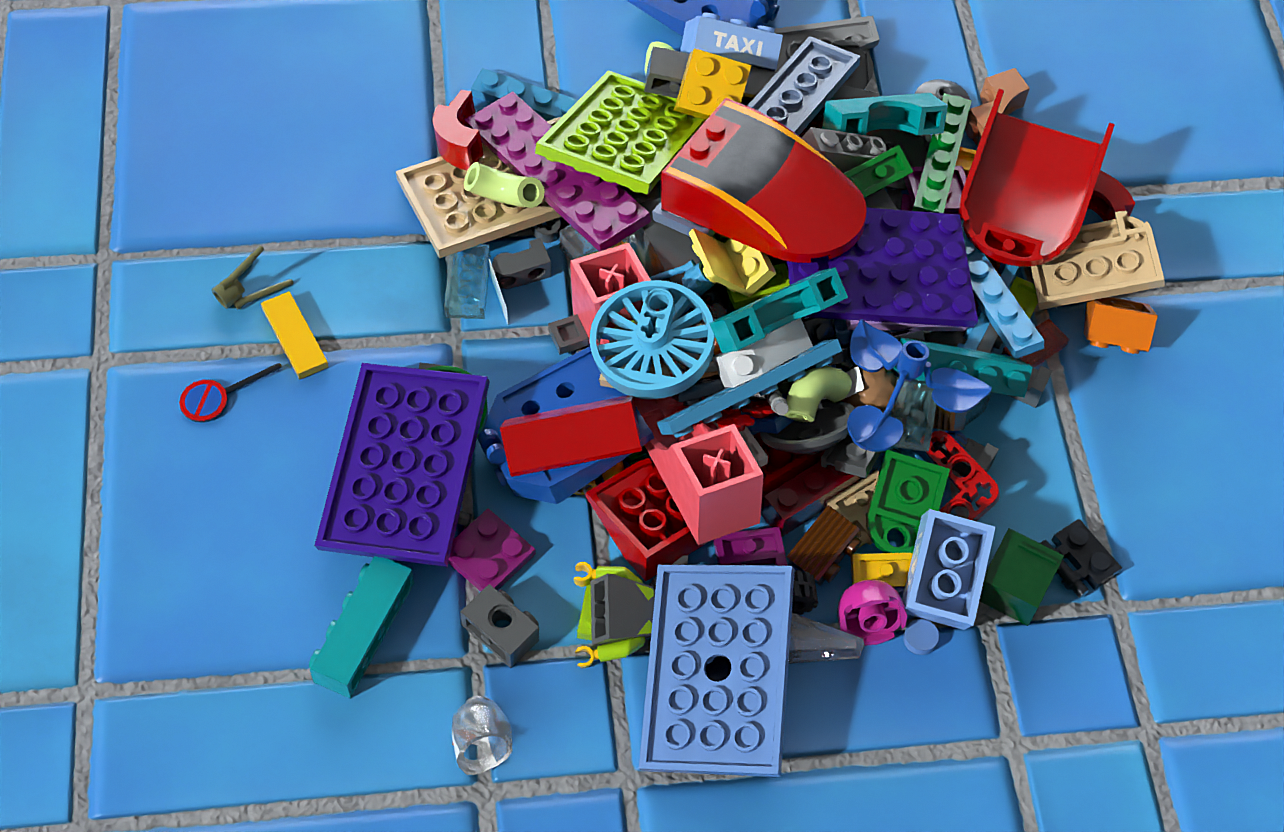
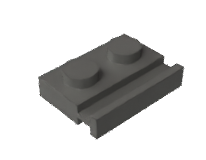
M849 434L842 441L824 451L821 456V467L826 468L827 465L835 466L836 471L867 478L881 452L860 448L853 442Z

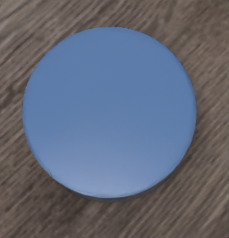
M914 620L906 627L903 636L904 644L914 654H929L938 643L939 632L936 626L928 620Z

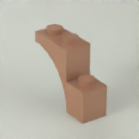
M1016 68L986 77L980 94L983 105L969 110L965 131L967 136L973 139L977 147L998 89L1004 90L998 113L1009 115L1015 110L1024 107L1030 88Z

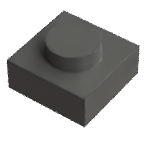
M577 314L548 323V331L559 355L589 345V338Z

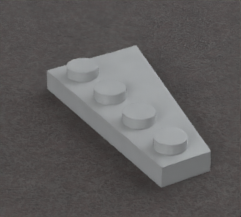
M866 16L776 28L774 33L783 35L777 69L774 71L778 72L809 36L829 44L837 40L853 41L860 45L859 48L863 51L877 46L880 39L874 17Z

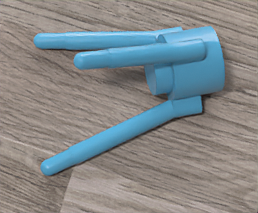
M693 259L682 266L649 277L650 280H663L684 273L682 278L683 286L695 292L699 297L714 286L713 282L703 273L704 266L702 261L696 264ZM688 306L679 318L683 317L691 307Z

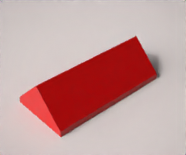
M629 395L507 419L500 426L511 477L642 451L635 398Z

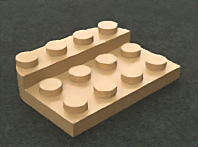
M1127 211L1115 212L1114 220L1081 226L1076 240L1064 254L1048 263L1030 266L1039 310L1165 287V279L1152 228L1148 221L1144 223L1137 218L1127 216Z

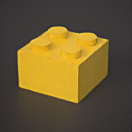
M694 48L689 54L674 111L707 120L725 98L741 103L751 65Z

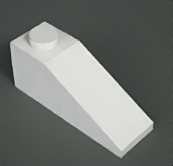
M800 318L770 332L765 338L738 351L720 353L713 356L712 360L724 387L734 388L772 370L810 349L813 345Z

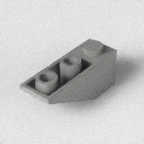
M810 127L802 137L803 140L826 157L842 173L887 151L880 137Z

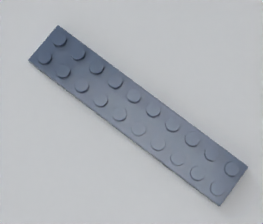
M809 36L747 106L777 120L799 136L825 106L826 101L833 97L858 68L860 56ZM661 202L652 211L654 221L687 236H690L689 232L693 228L711 237L716 233L661 209Z

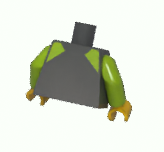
M579 562L575 566V570L585 571L588 575L583 578L574 577V583L580 587H585L591 583L592 645H598L595 650L587 646L578 647L575 654L587 652L591 658L586 663H578L577 666L588 668L593 664L594 660L599 659L601 662L626 658L643 647L645 639L651 637L655 590L652 586L643 584L642 580L626 567L597 566V569H592L588 563Z

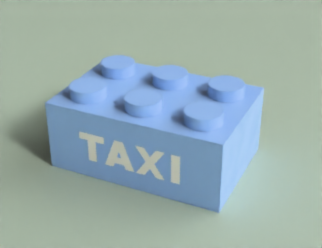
M703 13L702 16H696L694 19L686 22L680 52L690 54L695 48L756 68L770 71L777 69L783 35L774 33V28L758 26L757 29L747 27V22L737 19H730V23L719 20V15L712 13Z
M932 509L921 516L902 598L907 615L962 630L974 626L996 527Z

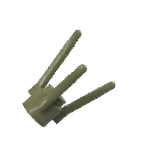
M259 246L226 279L213 287L211 291L224 308L228 309L234 305L238 310L246 303L292 285L293 280L288 279L242 297L241 294L245 292V289L237 279L264 251V247Z

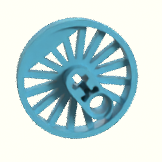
M661 280L635 283L613 294L605 301L595 315L590 330L592 356L602 376L618 391L640 399L670 397L694 385L708 369L715 349V336L709 324L713 321V318L705 302L695 292L680 284ZM643 300L639 314L632 303ZM688 306L694 309L690 313L679 318ZM625 307L635 323L619 315L618 312ZM658 308H665L662 311H655ZM702 319L706 324L690 327L691 325L695 324L696 322ZM610 321L624 330L607 328L606 325ZM707 337V343L690 341ZM601 339L617 341L600 345ZM684 352L701 354V356L696 360ZM618 354L606 362H603L601 357ZM660 358L674 377L662 375ZM672 358L690 369L682 374ZM652 360L654 362L655 374L649 373Z

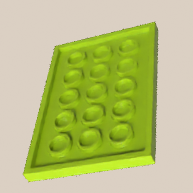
M608 70L536 143L535 154L544 156L549 161L571 166L576 171L587 172L601 177L606 182L628 187L633 192L648 195L661 179V172L706 120L674 111L677 98L644 92L645 83Z

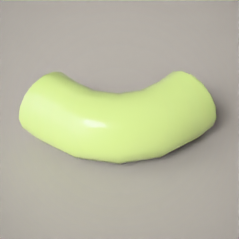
M478 162L470 166L464 181L466 191L519 207H537L542 202L545 193L544 186L536 178L510 174Z
M829 366L814 367L806 370V375L797 379L790 387L786 397L789 410L784 416L796 421L813 422L819 403L823 398L832 402L843 400L850 392L852 385L850 375L843 370Z

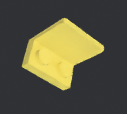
M695 228L689 232L693 242L692 249L700 257L704 266L703 273L713 283L718 282L732 292L737 291L750 297L777 274L768 255L731 238L723 243Z

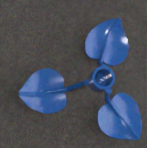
M861 319L855 327L850 341V355L853 362L867 372H878L883 367L887 370H892L897 365L900 377L885 411L882 412L877 407L870 405L859 406L850 413L847 420V430L853 442L864 450L881 452L896 446L902 438L903 424L900 420L889 415L905 379L914 380L921 376L923 372L927 387L933 389V401L944 410L954 413L967 412L973 409L990 394L992 387L969 374L952 368H938L930 374L931 363L927 362L929 349L924 343L911 340L902 346L892 335L872 327Z

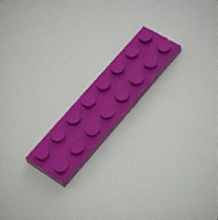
M513 91L465 119L466 127L478 129L481 142L516 175L538 179L544 186L543 200L599 252L609 249L651 222L650 213L617 183L606 182L601 177L587 172L576 171L571 166L560 162H552L544 156L535 154L536 143L552 126Z

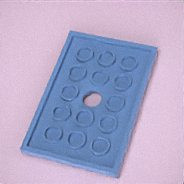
M658 565L639 769L641 771L781 777L795 571L792 566ZM723 656L728 658L731 663L729 676L719 682L708 679L706 675L707 664L711 663L715 657Z

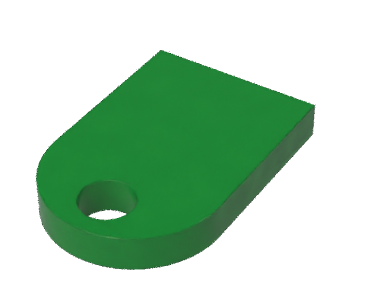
M885 451L866 517L868 535L878 549L884 553H913L921 516L929 509L939 511L950 472L949 468L894 451ZM890 530H899L903 534L904 544L901 547H894L889 544L887 534Z

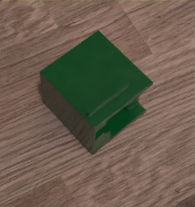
M1008 528L985 573L979 601L1028 626L1064 555Z

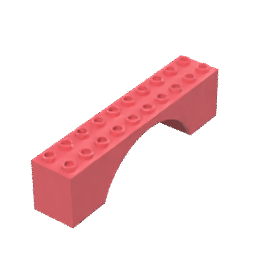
M630 243L570 260L573 313L578 315L589 338V343L592 322L605 301L627 286L643 281H651ZM643 300L632 303L639 314ZM625 307L618 312L624 318L630 321L633 320ZM610 321L606 325L607 328H615L616 326ZM607 339L600 340V345L610 343ZM672 396L661 399L635 398V405L654 435V438L646 443L645 447L697 544L700 545L760 524L764 474L735 424L719 428L712 422L692 425L694 429L692 432L675 438L674 434L662 435L657 422L677 412V409L691 405L684 406L683 402L672 399Z

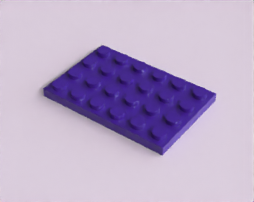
M867 208L864 231L857 243L845 253L829 259L828 256L811 258V263L787 261L790 285L818 271L836 267L848 295V298L805 317L858 321L863 319L864 321L971 328L978 322L960 215Z
M362 363L314 546L321 551L367 557L376 556L390 560L447 567L490 381L488 377Z

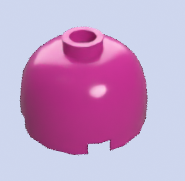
M863 580L853 584L844 591L838 602L837 619L845 639L849 641V636L856 639L858 645L866 646L877 645L894 638V631L900 625L902 629L905 627L907 613L898 591L892 586L880 580Z

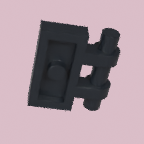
M1080 519L1054 534L1052 542L1057 546L1056 548H1053L1047 540L1040 542V544L1064 555L1063 559L1067 558L1077 569L1073 571L1062 559L1056 572L1063 579L1061 583L1067 590H1072L1078 598H1082L1089 592L1083 581L1086 580L1095 590L1118 575L1122 569L1119 563Z

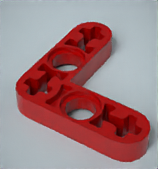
M939 430L930 433L924 443L926 454L934 464L950 469L948 478L960 490L939 511L951 514L955 507L962 506L969 511L967 519L978 521L998 502L1000 493L997 483L947 432ZM935 441L939 443L946 441V450L952 456L948 462L946 456L940 450H937L935 453L933 452L935 449L933 443ZM962 461L967 462L971 466L969 475L962 478L955 476L952 472L954 465ZM980 486L984 489L990 486L991 497L989 499L984 496L979 498L975 502L979 509L974 511L971 503L965 498L969 496L971 501H973L979 495L977 489Z

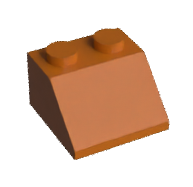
M1115 297L1090 300L1086 302L1083 334L1087 340H1090V344L1093 346L1108 348L1109 344L1121 346L1120 350L1132 354H1139L1140 350L1149 352L1158 315L1146 303Z

